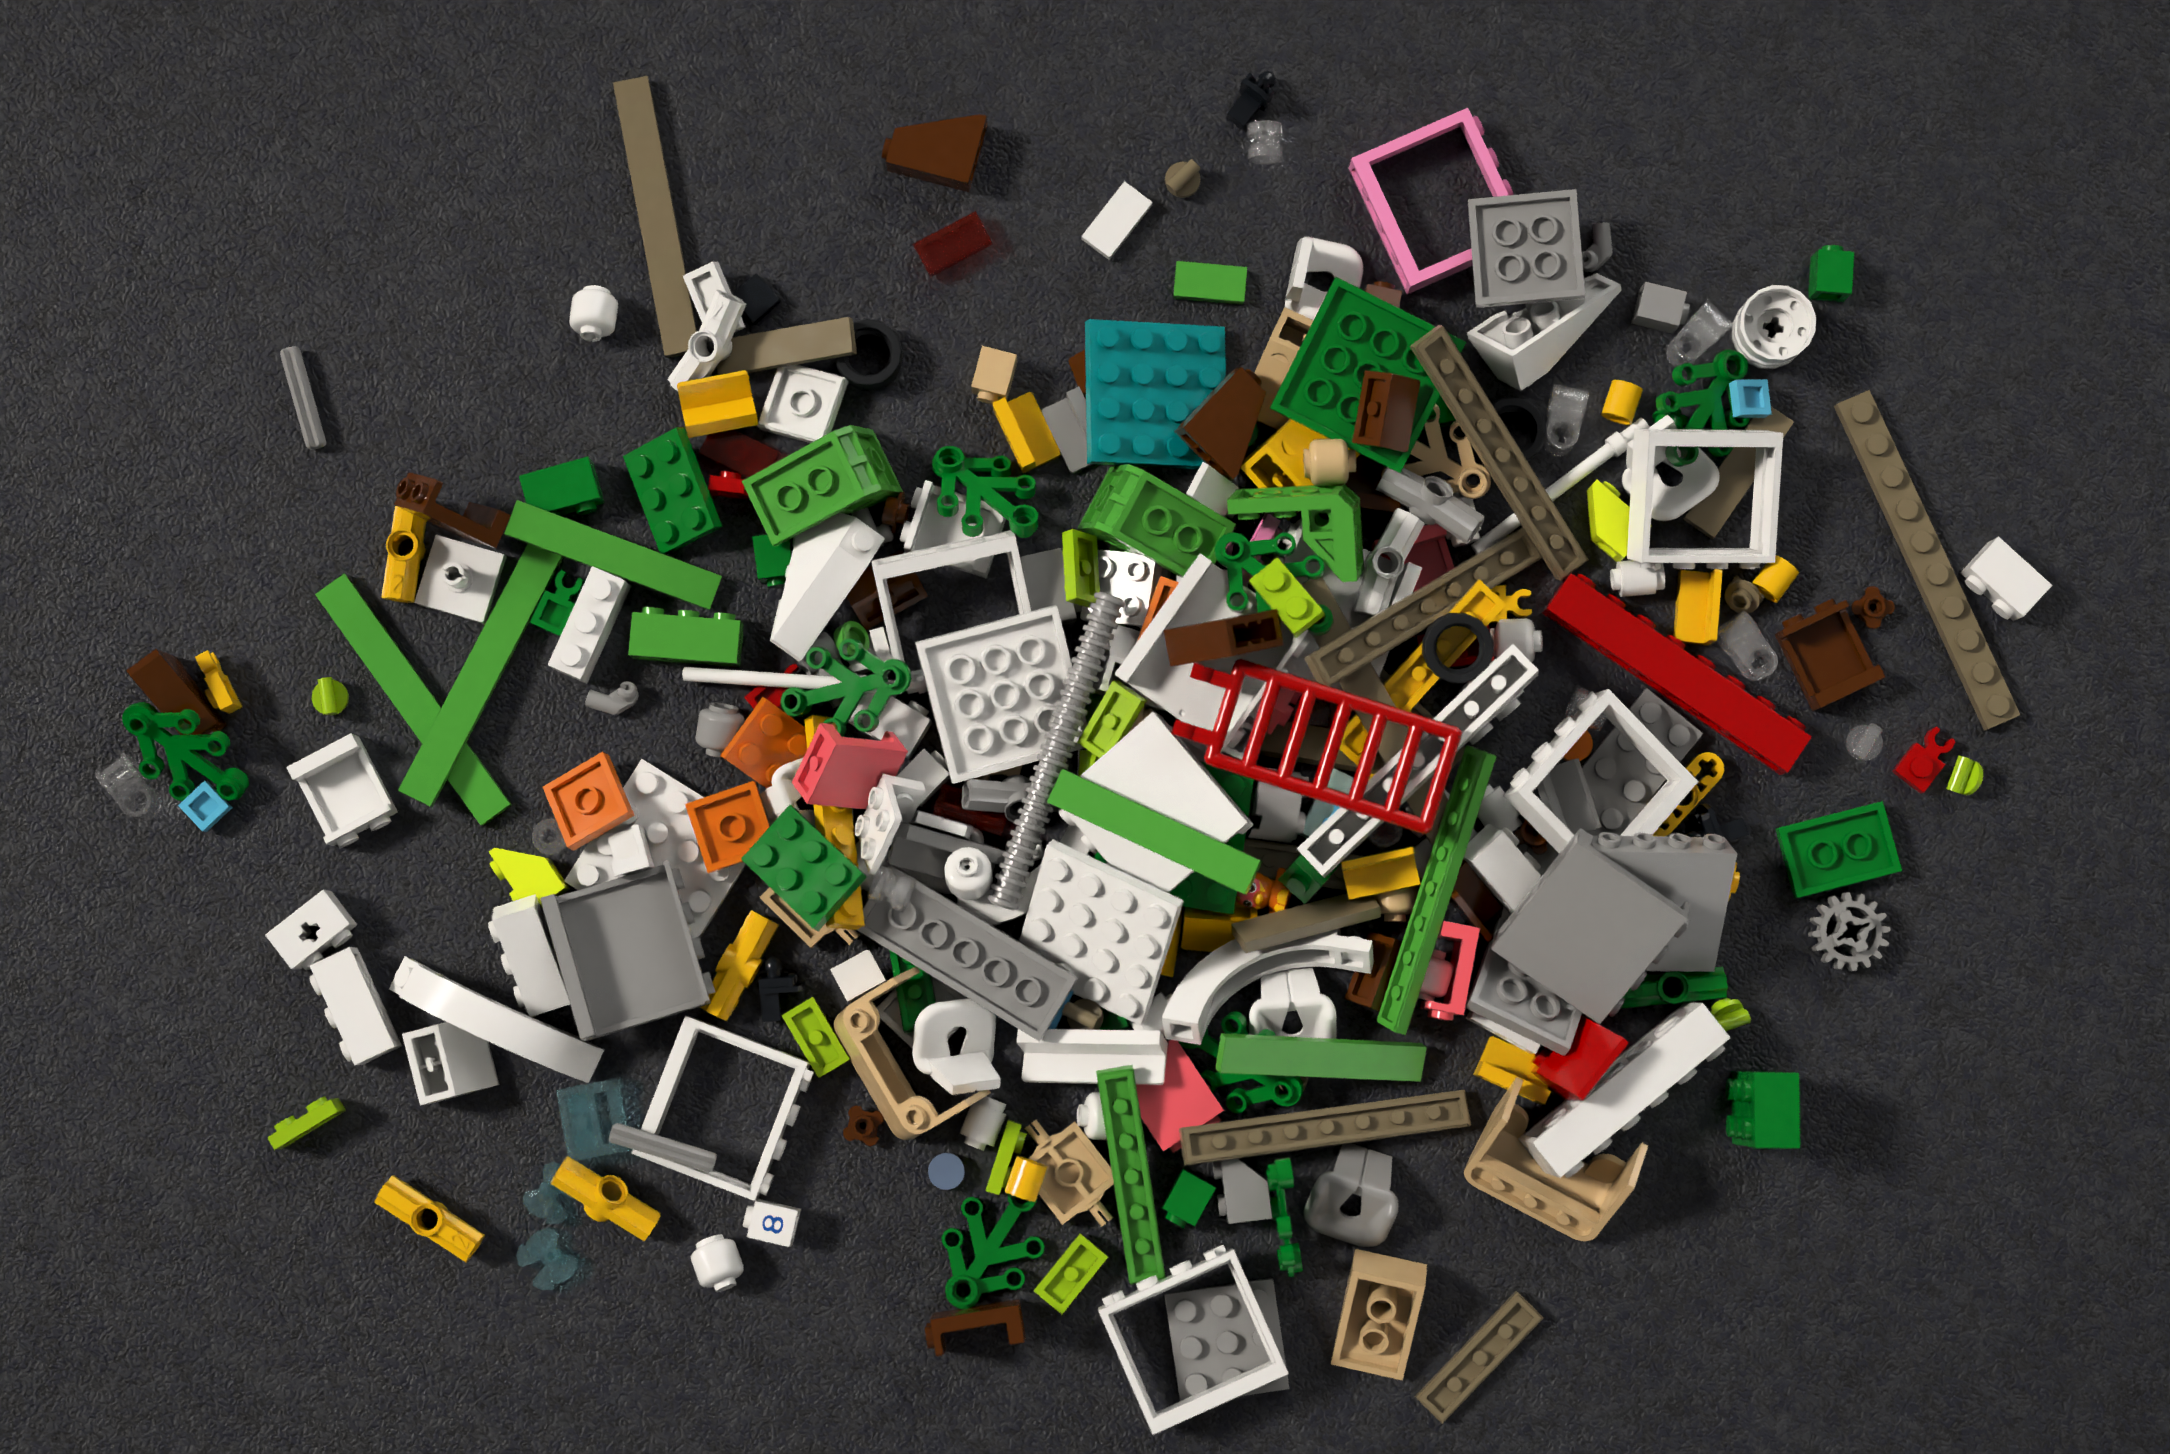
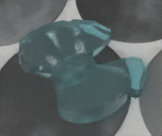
M556 1162L544 1165L542 1169L543 1182L540 1184L539 1189L527 1191L523 1195V1205L527 1211L535 1217L547 1218V1225L560 1224L567 1219V1213L555 1200L559 1194L574 1199L551 1185L552 1178L561 1166V1164Z
M550 1227L535 1232L528 1239L526 1245L522 1244L519 1246L516 1256L518 1265L521 1267L533 1264L541 1259L545 1266L533 1280V1286L540 1290H553L555 1288L554 1284H560L570 1279L579 1267L578 1259L575 1256L563 1254L561 1249L557 1247L559 1234L556 1229Z

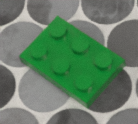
M676 427L623 456L661 554H670L723 527L685 427Z
M1883 801L1775 829L1794 899L1902 871Z
M791 805L781 813L741 858L805 922L818 932L868 877Z

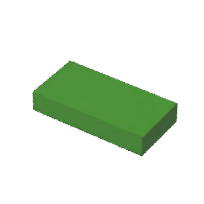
M1176 261L1173 298L1244 305L1247 267Z

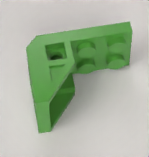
M854 425L834 430L742 481L772 546H779L838 513L850 514L885 502L889 496L897 497L900 492H903L874 430Z
M1124 464L1109 468L1077 530L1095 535L1097 540L1130 553L1138 552L1183 578L1200 553L1211 560L1213 564L1216 563L1215 545L1223 535L1232 533L1236 524L1145 470L1130 464Z
M1346 484L1319 487L1307 485L1236 489L1227 499L1228 514H1238V519L1240 520L1260 518V513L1274 512V517L1289 518L1297 516L1296 511H1301L1303 540L1342 582L1358 581L1364 570L1360 497ZM1320 513H1326L1329 518H1323Z

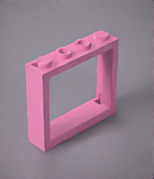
M1469 108L1351 158L1349 164L1350 173L1406 294L1473 266L1472 250L1468 249L1419 271L1371 165L1461 127L1492 196L1514 195L1509 182L1506 179L1502 180L1497 171L1499 161L1494 150L1491 147L1487 149L1483 141L1484 129L1477 116L1472 117Z

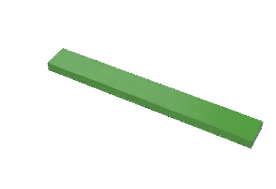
M527 544L400 785L399 792L431 808L433 807L522 638L544 591L547 590L563 556Z
M344 573L315 595L423 744L442 707L350 578ZM466 743L448 777V781L478 823L484 826L512 806V804L470 745Z
M1469 745L1465 747L1377 1018L1379 1024L1395 1033L1403 1035L1407 1033L1497 757Z

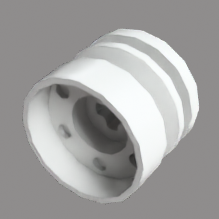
M1771 285L1758 290L1738 310L1732 323V341L1736 351L1744 355L1747 363L1758 368L1776 369L1789 364L1810 344L1816 331V315L1812 304L1800 291L1789 286ZM1769 323L1774 324L1773 330L1779 332L1772 338L1768 337V330L1763 329Z

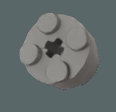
M1301 772L1292 773L1293 777L1309 781V777L1301 776ZM1258 781L1257 787L1253 788L1249 819L1254 825L1247 831L1246 837L1286 843L1296 840L1297 835L1302 834L1304 830L1306 814L1305 812H1300L1301 799H1306L1307 796Z

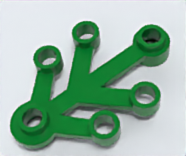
M1727 349L1719 352L1715 356L1713 363L1700 365L1684 363L1676 366L1673 369L1672 378L1678 386L1692 384L1696 379L1714 377L1708 389L1678 394L1668 391L1660 394L1656 398L1657 410L1667 415L1678 411L1679 408L1698 405L1685 429H1703L1708 418H1710L1712 430H1727V426L1731 429L1746 426L1749 418H1740L1739 423L1733 418L1729 388L1730 382L1736 379H1743L1748 370L1746 358L1740 352ZM1726 363L1730 367V372L1727 369ZM1683 369L1687 372V380L1682 376ZM1726 389L1730 409L1726 411L1724 416L1721 396ZM1666 397L1671 402V408H1668L1665 403ZM1667 446L1665 451L1667 460L1677 467L1692 464L1697 459L1699 453L1698 447ZM1708 447L1714 457H1722L1730 454L1733 447H1723V451L1719 447ZM1677 448L1681 452V457L1678 456Z
M945 446L936 452L932 460V469L937 476L942 478L941 495L937 498V511L940 515L952 517L959 511V499L955 495L957 479L967 487L966 514L962 517V532L966 536L976 537L983 532V517L980 515L981 499L1009 521L1010 530L1016 536L1027 538L1033 535L1038 528L1037 510L1030 505L1014 506L996 492H1014L1020 499H1030L1036 493V481L1032 476L1009 477L1011 475V461L1006 456L966 458L962 450L955 446ZM990 471L992 477H977L972 472ZM975 523L977 525L969 526L968 524Z
M1232 532L1223 535L1217 541L1215 556L1220 565L1228 570L1229 593L1226 597V603L1232 612L1241 613L1249 605L1248 596L1243 591L1242 568L1254 576L1267 566L1262 565L1254 556L1277 553L1282 557L1292 555L1296 550V542L1291 534L1284 532L1278 534L1275 539L1248 541L1244 535ZM1283 539H1288L1292 545L1288 550H1281L1278 548V543ZM1233 544L1239 546L1240 551L1237 555L1230 556L1226 553L1228 546ZM1316 555L1307 556L1302 562L1283 563L1295 578L1307 577L1309 579H1318L1323 575L1325 569L1323 560ZM1310 562H1317L1320 565V569L1316 573H1310L1306 570V566ZM1256 591L1257 612L1272 610ZM1235 595L1244 597V603L1239 607L1231 604V599ZM1318 604L1324 611L1325 620L1321 624H1313L1308 628V632L1312 635L1322 636L1331 630L1334 621L1331 610L1325 605Z
M857 639L843 640L839 646V654L844 660H857L872 671L873 675L861 677L831 657L830 652L826 648H811L806 655L807 664L813 669L825 670L841 681V683L809 691L798 687L788 688L781 696V707L789 716H804L810 712L812 705L844 697L833 718L826 719L823 722L828 724L835 723L842 737L846 733V725L865 692L877 689L867 710H861L855 715L854 725L861 732H872L878 727L879 716L890 697L904 693L911 683V671L905 662L899 659L882 661L864 649L863 644ZM851 643L856 648L853 656H850L847 652V648ZM817 652H820L823 656V660L819 665L815 662V654ZM892 670L896 673V680L893 684L888 681V674ZM793 695L797 698V706L795 708L790 706V698ZM866 714L871 719V723L867 728L862 723V719Z
M139 702L128 706L123 712L122 722L125 728L138 738L143 756V761L139 765V771L145 778L156 779L164 770L165 764L157 755L154 740L164 746L173 782L169 787V793L174 799L183 801L195 789L194 783L188 777L185 762L215 783L218 795L224 800L239 799L247 790L249 779L243 771L237 768H228L222 771L194 751L206 750L213 756L223 755L230 746V739L225 733L215 731L211 734L172 735L164 729L165 727H176L183 734L193 733L200 724V717L195 711L184 709L181 712L158 713L151 704ZM183 719L189 720L191 725L185 723ZM213 741L219 742L222 747L217 746ZM148 764L153 765L156 770L150 768ZM178 786L183 787L186 791H182Z
M1230 1012L1222 1020L1221 1026L1226 1034L1248 1035L1245 1028L1246 1018L1240 1012ZM1230 1019L1238 1023V1029L1231 1026ZM1206 1029L1201 1045L1178 1041L1185 1048L1195 1049L1198 1047L1217 1058L1220 1042L1208 1036V1029ZM1264 1029L1257 1034L1266 1036H1277L1272 1030ZM1205 1070L1200 1074L1202 1078H1206L1211 1082V1087L1209 1088L1212 1093L1220 1086L1248 1079H1254L1264 1085L1248 1091L1242 1088L1234 1089L1226 1098L1228 1109L1234 1113H1241L1251 1104L1273 1100L1281 1106H1292L1300 1100L1303 1094V1084L1299 1076L1233 1074ZM1279 1085H1284L1288 1089V1094L1284 1093ZM1234 1096L1241 1098L1243 1105H1238L1234 1101Z
M1290 1158L1275 1160V1164H1268L1266 1177L1269 1192L1276 1191L1277 1197H1270L1272 1220L1276 1219L1279 1240L1282 1239L1283 1245H1280L1279 1249H1277L1280 1271L1287 1270L1289 1278L1294 1277V1273L1303 1272L1299 1244H1290L1292 1228L1289 1215L1287 1216L1285 1189L1293 1188L1294 1180Z
M1008 1194L1009 1205L986 1239L981 1217L983 1212L982 1201L974 1196L968 1197L963 1201L961 1211L968 1221L975 1259L968 1270L966 1269L960 1247L964 1241L963 1233L958 1228L952 1227L946 1229L941 1238L943 1246L948 1251L953 1274L946 1283L945 1294L948 1301L954 1307L967 1309L974 1306L983 1293L1005 1288L1017 1290L1023 1286L1025 1274L1018 1267H1010L1005 1271L1004 1275L981 1279L980 1277L988 1265L1023 1257L1036 1259L1043 1254L1045 1245L1038 1236H1030L1022 1243L1000 1247L1020 1213L1032 1209L1036 1202L1027 1201L1026 1203H1019L1015 1196ZM969 1201L977 1202L979 1205L978 1213L974 1215L968 1214L965 1210L966 1203ZM950 1232H955L959 1235L960 1241L955 1246H951L946 1242V1235ZM1032 1240L1038 1241L1041 1245V1250L1037 1254H1031L1027 1250V1244ZM1011 1272H1018L1021 1276V1282L1017 1285H1011L1007 1281V1275ZM966 1283L970 1286L971 1292L968 1296L962 1297L957 1293V1286L959 1284Z

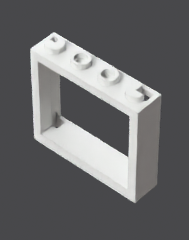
M1634 429L1627 559L1640 562V568L1661 569L1662 563H1673V568L1695 569V563H1706V568L1728 569V563H1739V568L1743 569L1760 568V563H1775L1783 433L1768 430ZM1655 446L1756 447L1750 548H1649Z
M1011 530L871 561L893 659L905 662L886 578L1006 552L1019 614L1031 612L1015 534ZM922 669L911 671V683L906 690L908 694L927 692Z
M1609 689L1597 693L1591 691L1585 699L1577 703L1579 710L1572 718L1570 716L1565 718L1558 724L1554 730L1557 735L1550 743H1543L1535 750L1531 756L1534 761L1527 769H1520L1512 776L1514 778L1510 782L1512 786L1503 795L1559 854L1573 838L1574 834L1532 791L1601 713L1668 780L1620 836H1634L1636 833L1653 835L1698 783L1692 774Z
M685 1016L641 1130L659 1135L699 1032L795 1068L751 1184L715 1170L705 1172L637 1150H633L631 1154L755 1201L759 1198L760 1194L766 1196L774 1175L768 1172L773 1159L780 1161L787 1140L782 1139L787 1125L793 1127L801 1107L796 1105L795 1102L800 1090L803 1092L807 1091L814 1072L808 1070L810 1063L807 1060L697 1018Z
M1224 1245L1215 1247L1203 1254L1205 1260L1194 1265L1191 1264L1190 1260L1177 1264L1170 1268L1172 1275L1158 1280L1156 1275L1148 1277L1136 1283L1138 1290L1124 1295L1122 1290L1104 1297L1102 1299L1104 1305L1098 1307L1100 1316L1152 1435L1289 1374L1233 1248L1225 1250ZM1228 1264L1270 1361L1156 1412L1113 1314Z

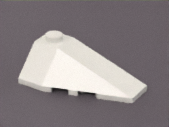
M1596 273L1584 278L1585 298L1525 304V309L1510 315L1506 311H1502L1467 332L1468 339L1497 379L1521 391L1551 370L1622 290L1621 285Z
M838 513L795 536L792 542L793 551L790 564L786 568V581L782 599L778 603L770 641L797 661H801L863 574L885 538L857 517Z

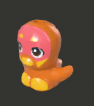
M1281 867L1277 870L1276 880L1257 872L1248 894L1244 895L1237 892V903L1244 907L1260 910L1268 907L1269 914L1288 909L1292 893L1278 880L1285 872V869Z

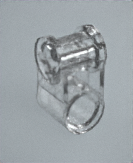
M1707 300L1686 322L1684 328L1670 341L1666 349L1667 359L1675 367L1684 363L1693 364L1734 323ZM1685 344L1691 347L1687 353L1681 350Z
M1553 384L1548 401L1545 426L1546 435L1543 443L1545 450L1549 454L1564 456L1572 451L1579 438L1588 402V390ZM1558 431L1564 432V438L1566 439L1564 443L1558 442V436L1556 435Z
M1741 611L1718 627L1717 643L1746 679L1760 681L1776 670L1778 657L1747 612ZM1762 657L1765 663L1755 670L1752 663L1755 659Z
M124 750L120 753V758L104 770L98 769L95 772V776L126 815L141 820H151L160 813L162 799L150 781L140 773V764L128 751ZM141 794H145L147 800L145 807L140 811H136V798Z

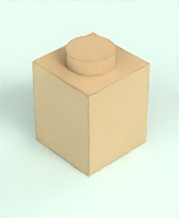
M982 346L971 385L972 394L978 395L977 400L992 404L1004 397L1006 400L1008 399L1017 366V354Z

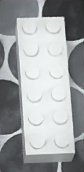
M1684 1002L1618 1056L1583 1101H1563L1518 1138V1140L1544 1173L1559 1178L1565 1175L1566 1178H1569L1584 1166L1582 1160L1591 1152L1596 1155L1605 1150L1612 1143L1610 1137L1620 1128L1626 1131L1634 1126L1641 1119L1638 1114L1648 1105L1654 1108L1662 1103L1669 1096L1667 1090L1676 1082L1681 1085L1690 1080L1697 1073L1695 1067L1704 1059L1709 1062L1719 1056L1725 1050L1723 1044L1730 1039V1036L1703 1003Z

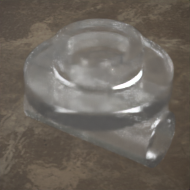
M1299 697L1297 703L1294 706L1292 723L1294 721L1301 697ZM1316 698L1308 724L1329 726L1331 706L1328 701Z
M1874 723L1859 725L1853 728L1846 737V748L1849 754L1860 761H1868L1877 757L1883 747L1881 736L1883 729Z

